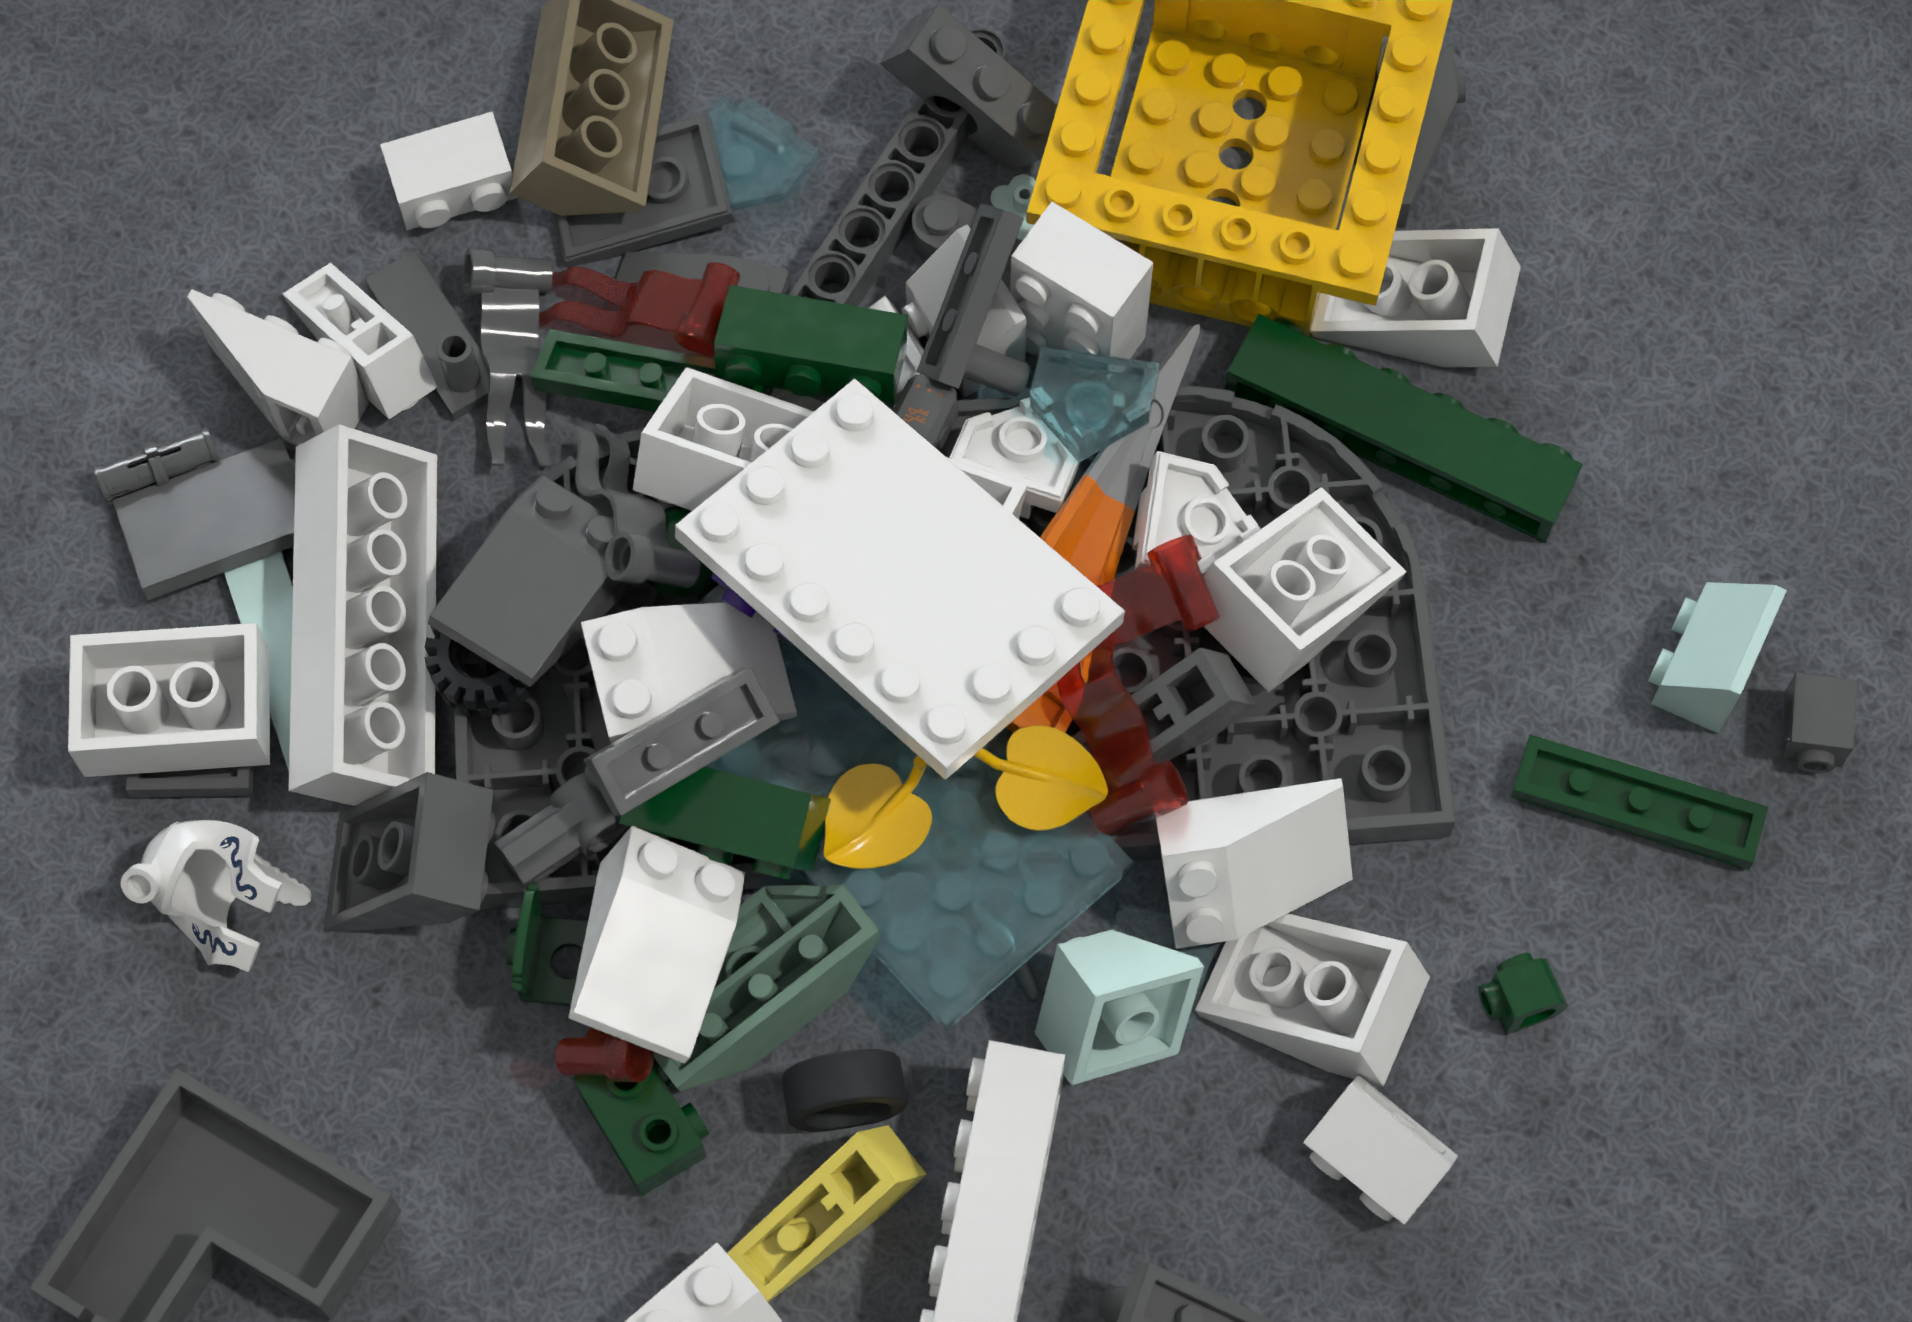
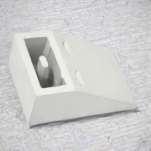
M191 289L187 297L209 345L284 441L298 446L338 424L355 429L369 403L351 354L346 348L327 338H320L318 342L301 336L292 325L278 317L268 315L263 320L245 312L242 305L226 295L214 293L212 297H209Z

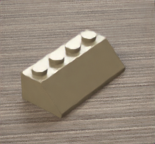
M549 0L542 7L509 194L560 216L640 212L646 206L674 20L631 0Z

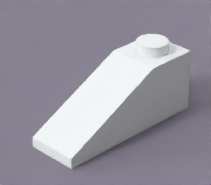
M329 263L283 293L287 303L317 340L320 338L330 339L342 345L350 352L367 399L388 419H391L401 411L413 407L419 399L438 387L413 334L332 263Z

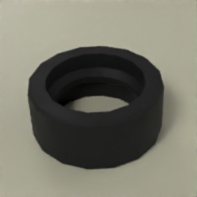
M855 1049L819 1055L794 1064L786 1069L782 1076L788 1124L797 1130L827 1132L876 1124L903 1112L908 1103L901 1059L891 1051Z

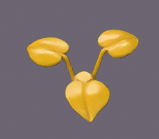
M1028 726L1018 729L1009 738L1006 751L1007 760L996 757L984 748H981L973 755L991 768L1003 772L998 779L995 790L999 807L1010 821L1028 830L1048 831L1062 827L1103 802L1108 794L1103 773L1091 754L1074 738L1056 728ZM917 755L914 759L911 773L903 785L897 773L890 767L882 764L858 765L845 772L834 784L828 797L831 798L825 818V858L830 863L842 867L875 869L898 863L916 852L929 834L932 824V812L923 799L911 792L919 784L928 764Z

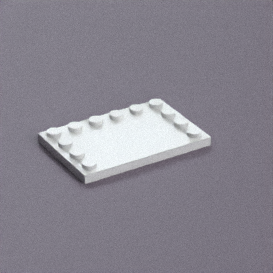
M856 379L847 384L675 525V538L945 780L1123 624L1125 610Z

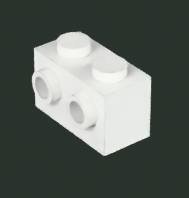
M493 112L380 144L407 230L417 227H437L446 223L451 217L475 210L480 212L492 211L501 207L506 201L518 198L509 194L513 174Z
M1359 1075L1350 1083L1303 1142L1313 1150L1309 1157L1319 1169L1335 1180H1340L1344 1175L1363 1191L1359 1198L1368 1209L1385 1221H1390L1394 1216L1403 1225L1448 1172L1458 1157L1457 1154Z

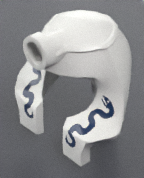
M190 820L172 823L169 827L161 830L150 841L143 854L141 864L131 866L121 878L123 893L130 900L137 903L151 901L162 914L168 915L180 930L198 947L207 965H232L246 972H249L253 966L260 943L227 929L228 911L234 899L238 898L269 913L273 910L277 901H280L282 904L291 903L293 906H305L311 901V891L307 886L298 883L295 878H290L287 873L281 872L278 867L271 866L270 862L256 854L259 842L258 836L243 827L218 820Z

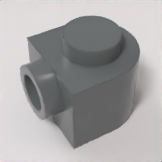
M935 194L923 199L915 207L912 215V240L918 255L927 261L957 229L967 224L971 229L978 209L947 194Z

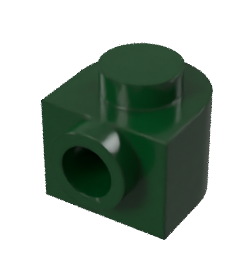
M1522 953L1503 961L1497 966L1498 972H1495L1491 982L1478 987L1480 1002L1485 1014L1491 1021L1499 1019L1505 1035L1552 1019L1568 1007L1546 958L1533 959L1531 953Z

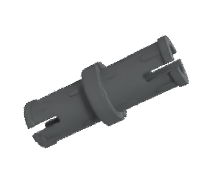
M205 427L200 431L157 446L154 441L143 444L144 450L102 465H95L93 469L107 503L112 501V499L158 484L159 487L170 483L169 479L218 462L219 458L208 428Z

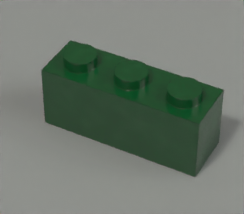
M729 285L714 342L716 378L726 379L741 386L761 385L789 390L799 396L820 395L826 397H833L852 380L856 379L887 407L893 408L907 350L908 315Z
M703 767L621 815L619 824L630 827L634 826L673 843L676 842V838L697 843L695 852L707 856L713 861L731 865L734 853L755 858L752 871L789 880L792 868L813 872L831 798Z

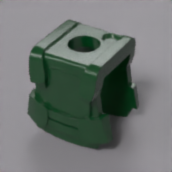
M538 883L529 884L528 889L525 890L523 904L520 907L517 928H511L507 943L506 963L512 966V988L518 991L519 999L524 1002L571 1007L577 977L564 979L557 976L552 970V960L554 955L562 948L573 946L581 950L583 949L588 921L544 916L541 914L539 904Z

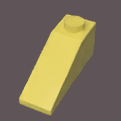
M889 1125L859 1131L727 1254L756 1286L767 1302H769L885 1214L927 1174Z

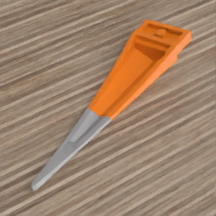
M1199 324L1187 327L1040 536L1045 543L1108 597L1150 468L1151 458L1156 451L1179 385L1200 334ZM1095 648L1008 724L1006 728L1014 733L1018 729L1028 726H1048L1066 732L1083 700Z

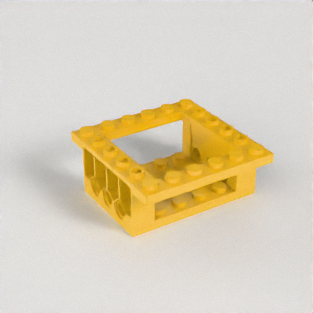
M1088 0L1027 209L1026 223L1035 225L1049 204L1054 202L1153 262L1149 303L1251 327L1257 315L1261 314L1272 320L1276 318L1288 320L1297 325L1304 335L1309 337L1320 293L1376 306L1453 0H1155L1152 31L1111 176L1096 172L1145 0ZM1386 36H1387V37H1389V38H1388V42H1387L1385 54H1384V57H1383V61H1382V65H1381V69H1380V73H1379L1377 85H1376V88H1375V92H1374V96H1373V100H1372L1370 112H1369V115H1368V119H1367V123H1366V127H1365V131H1364L1362 143H1361V146H1360V150H1359V154H1358V158H1357V162H1356L1354 174H1353V177H1352V181H1351V185H1350V189H1349L1347 201H1346V204H1345V208H1344V212H1343V216H1342L1340 228H1339V230H1336V229H1337V225H1338V221H1339V218H1340V214H1341V210H1342V206H1343V202H1344L1346 190H1347V187H1348V183H1349V179H1350V175H1351L1353 163H1354V160H1355V156H1356V152H1357V148H1358V144H1359L1361 132H1362V129H1363V125H1364V121H1365V117H1366L1368 105H1369V102H1370V98H1371V94H1372V90H1373L1375 78H1376V75H1377V71H1378V67H1379V63H1380V59H1381L1383 47H1384V44H1385V39H1386ZM1242 98H1254L1262 103L1265 112L1257 119L1247 120L1239 117L1234 112L1233 105ZM1240 147L1250 154L1252 161L1245 168L1231 169L1221 162L1219 155L1227 148ZM1227 197L1233 200L1237 206L1212 201L1211 199Z

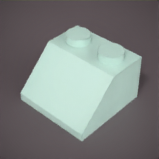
M1706 582L1697 602L1686 597L1671 629L1682 635L1674 653L1664 648L1662 649L1648 682L1659 686L1651 704L1719 734L1743 691L1787 590L1777 585Z
M1114 930L1086 937H1076L1067 942L1057 944L1035 1034L1048 1052L1065 1055L1063 1074L1071 1085L1177 1055L1204 966L1197 957Z

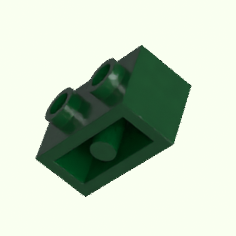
M630 1043L572 1078L579 1095L641 1197L707 1157L701 1140L710 1134L691 1102L680 1108L669 1090V1087L674 1085L654 1056L652 1054L648 1055L643 1047Z

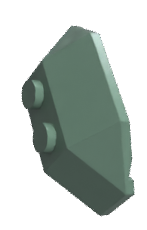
M843 884L827 885V887L810 885L762 887L739 906L737 923L691 1057L684 1064L654 1051H649L680 1092L749 1070L848 992L880 939L881 932Z

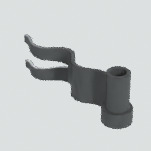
M467 249L463 263V288L466 296H480L481 302L480 349L481 356L488 367L489 373L485 432L491 465L504 466L506 420L516 377H521L523 388V423L527 441L536 458L538 467H550V455L545 439V410L548 392L534 390L530 374L540 353L538 344L539 293L548 294L550 292L552 284L551 261L544 258L495 256L492 250Z
M555 415V422L559 426L570 429L577 439L578 456L575 480L578 491L583 496L610 501L613 508L615 535L609 541L605 552L604 561L607 575L612 580L639 584L644 582V580L683 588L693 586L700 573V560L690 551L670 547L666 532V516L662 505L655 499L629 494L627 482L630 450L628 442L624 437L610 432L606 426L593 425L595 433L606 437L610 445V458L604 489H602L599 481V446L595 435L588 428L573 424L567 417Z

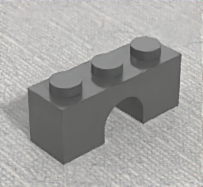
M939 4L910 18L879 64L922 100L931 96H940L964 108L975 120V124L967 137L1001 166L1013 171L1041 160L1058 105Z

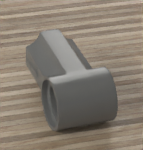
M584 772L560 786L548 800V807L494 843L512 873L527 890L529 884L538 883L580 853L592 855L608 847L626 831L628 826L619 824L620 816L612 814L601 791L594 789L588 783Z

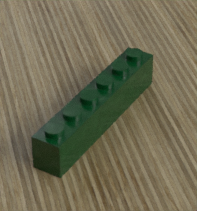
M1258 314L1227 371L1225 390L1235 392L1234 397L1250 400L1273 409L1275 405L1282 406L1308 419L1334 436L1355 455L1545 544L1576 484L1583 466L1582 463L1574 460L1568 451L1552 443L1539 444L1520 435L1515 427L1498 418L1485 419L1464 409V406L1454 397L1444 393L1431 394L1412 385L1407 377L1390 368L1377 369L1358 360L1352 351L1336 343L1323 344L1304 335L1297 325L1285 319L1276 318L1272 320Z

